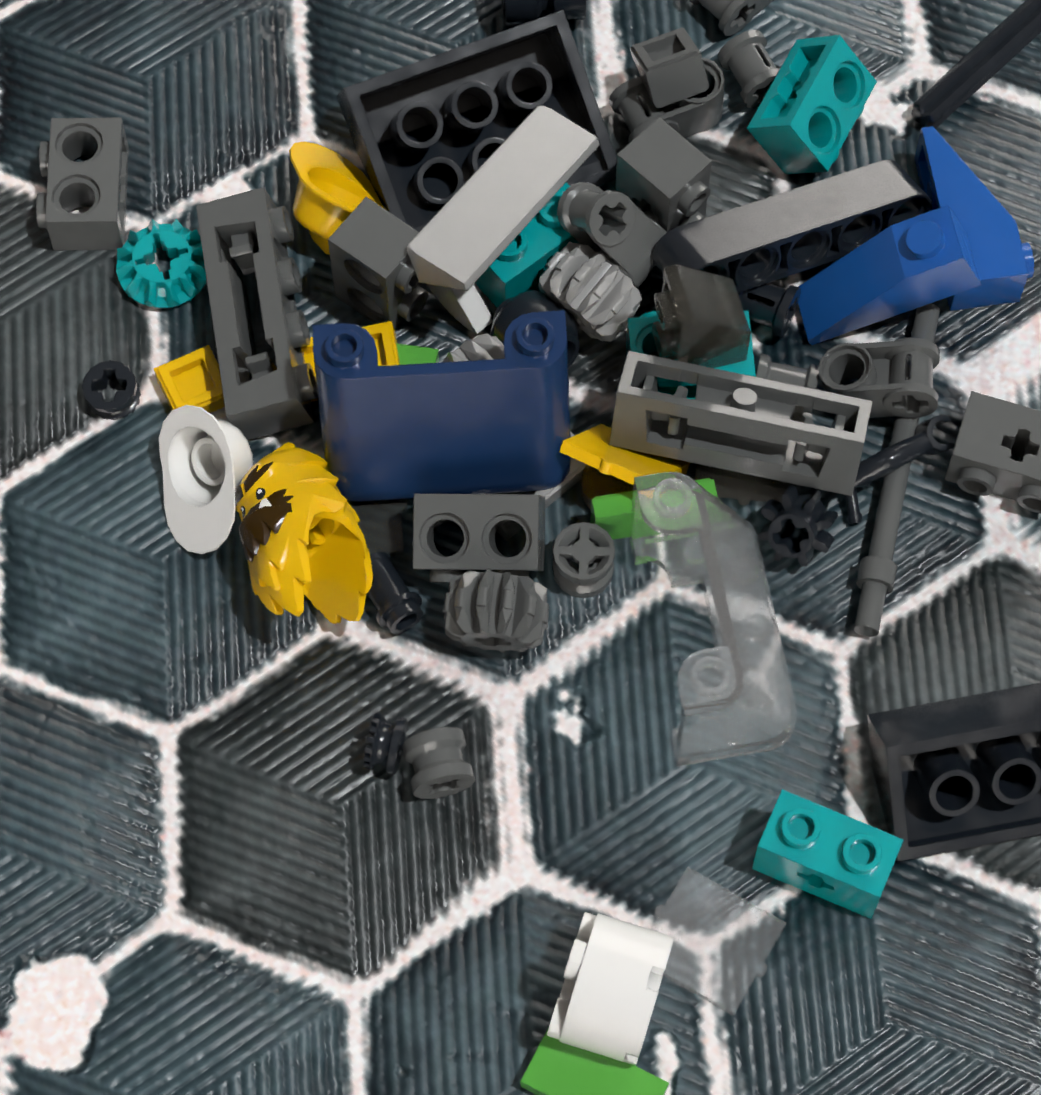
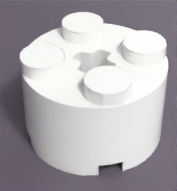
M585 912L564 973V984L554 1008L547 1036L559 1039V1042L636 1066L674 937L599 913L596 916Z

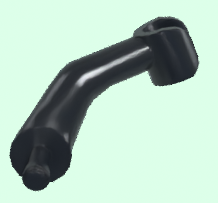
M941 414L924 420L916 427L914 436L895 443L860 462L853 495H845L848 513L846 517L849 524L861 523L862 519L856 489L869 486L872 482L894 472L924 454L936 455L955 446V443L940 444L933 437V427L950 422V417Z

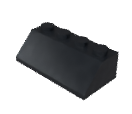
M1041 683L867 714L873 773L888 833L904 839L896 858L897 862L1041 835Z

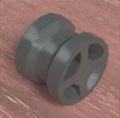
M587 522L572 524L560 532L555 539L553 547L554 560L552 570L554 580L561 590L570 596L587 598L594 597L607 588L612 581L615 558L614 542L608 532L597 524ZM573 563H577L579 565V568H577ZM589 564H594L592 567L588 568Z
M457 727L434 728L413 735L404 741L402 745L404 757L407 762L413 764L415 772L410 781L415 797L421 799L446 797L461 792L473 785L475 782L473 768L464 761L462 754L467 745L462 729Z

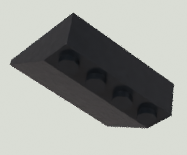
M564 10L348 86L336 96L356 151L381 204L388 212L418 232L426 226L539 105L556 111L598 138L600 145L566 181L570 186L578 182H588L600 186L616 180L617 157Z

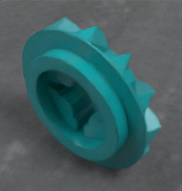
M151 219L148 227L138 232L130 230L126 243L122 248H117L116 273L123 290L136 302L154 308L175 307L194 298L207 283L201 237L198 230L191 231L183 227L177 219L172 224H159ZM162 247L163 251H166L169 258H174L170 261L171 269L168 270L170 278L165 280L163 272H159L157 265L151 264L155 262L156 248Z

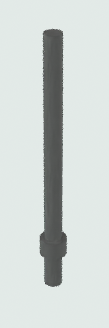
M930 303L916 308L910 338H921L934 343L940 313L938 306ZM896 416L889 446L914 436L920 417L904 418ZM911 461L883 477L868 556L861 559L856 582L857 586L861 589L854 631L863 636L873 637L879 634L885 597L894 588L897 564L892 560Z

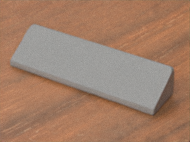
M537 106L408 244L407 253L419 282L468 291L600 145L598 138L546 106Z

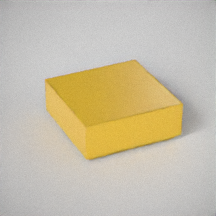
M209 345L154 368L156 379L171 410L184 405L202 407L207 412L212 413L225 407L219 364Z

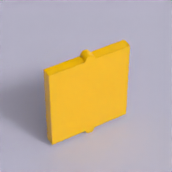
M603 424L564 440L559 451L598 469L599 472L605 475H612L649 493L685 475L690 465L689 462L610 446L612 428Z

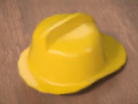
M305 141L294 143L290 148V160L299 177L293 203V216L304 228L309 230L313 241L325 254L330 255L328 244L330 236L365 197H368L387 210L381 204L365 174L345 157L324 146Z

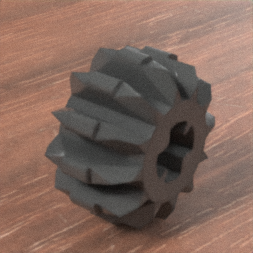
M489 569L486 572L470 570L462 575L450 579L448 593H445L443 618L445 619V634L453 641H459L464 646H475L483 651L498 650L504 653L509 650L523 652L529 648L533 649L542 644L544 631L548 627L549 604L547 603V588L539 582H534L528 576L511 575L510 571L497 573Z

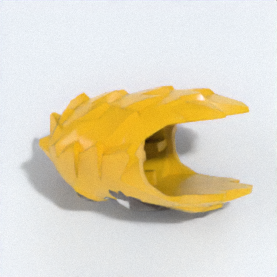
M287 442L255 463L242 478L240 485L235 488L236 511L239 513L242 522L239 526V533L243 551L248 561L252 590L255 595L259 596L265 607L277 615H282L285 609L299 617L304 612L305 595L313 606L320 610L324 617L333 624L341 623L342 618L348 621H360L364 613L366 594L372 586L373 579L370 552L358 525L360 519L336 486L339 478L325 469L328 463L320 456L302 448H296L293 443Z

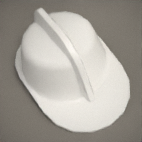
M184 405L170 412L163 421L159 435L164 508L168 527L175 540L187 551L205 554L217 550L229 536L235 521V488L240 485L242 478L253 466V454L246 437L229 419L218 420L202 407Z

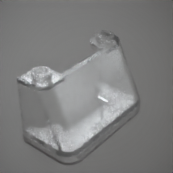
M663 472L634 477L629 533L634 563L638 565L650 561L659 565L668 574L671 588L701 583L715 643L714 648L703 649L691 654L683 662L678 673V693L682 709L679 726L673 728L671 733L677 766L771 751L781 747L790 739L797 720L796 704L759 541L753 525L687 475L679 472Z

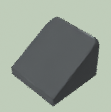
M681 27L630 47L632 58L646 90L657 108L705 92L709 88L701 52L685 28Z

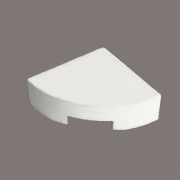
M427 284L446 310L470 331L478 334L493 322L492 316L474 284L468 291Z

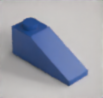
M933 126L921 128L914 157L921 189L932 200V210L949 205L967 233L981 281V286L947 297L949 310L954 311L1020 302L1027 278H1032L1034 275V258L1030 244L1028 242L1021 243L1015 219Z
M946 205L889 226L798 286L801 288L798 304L808 342L814 345L981 286V281L967 233L950 206Z

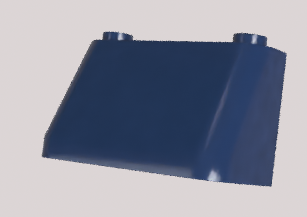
M565 310L532 312L523 314L513 320L505 331V359L378 366L375 341L366 329L356 324L348 323L312 325L313 355L324 460L328 463L326 470L339 478L336 486L347 500L414 498V494H491L542 491L559 485L570 472L571 457L559 452L563 441L571 437Z

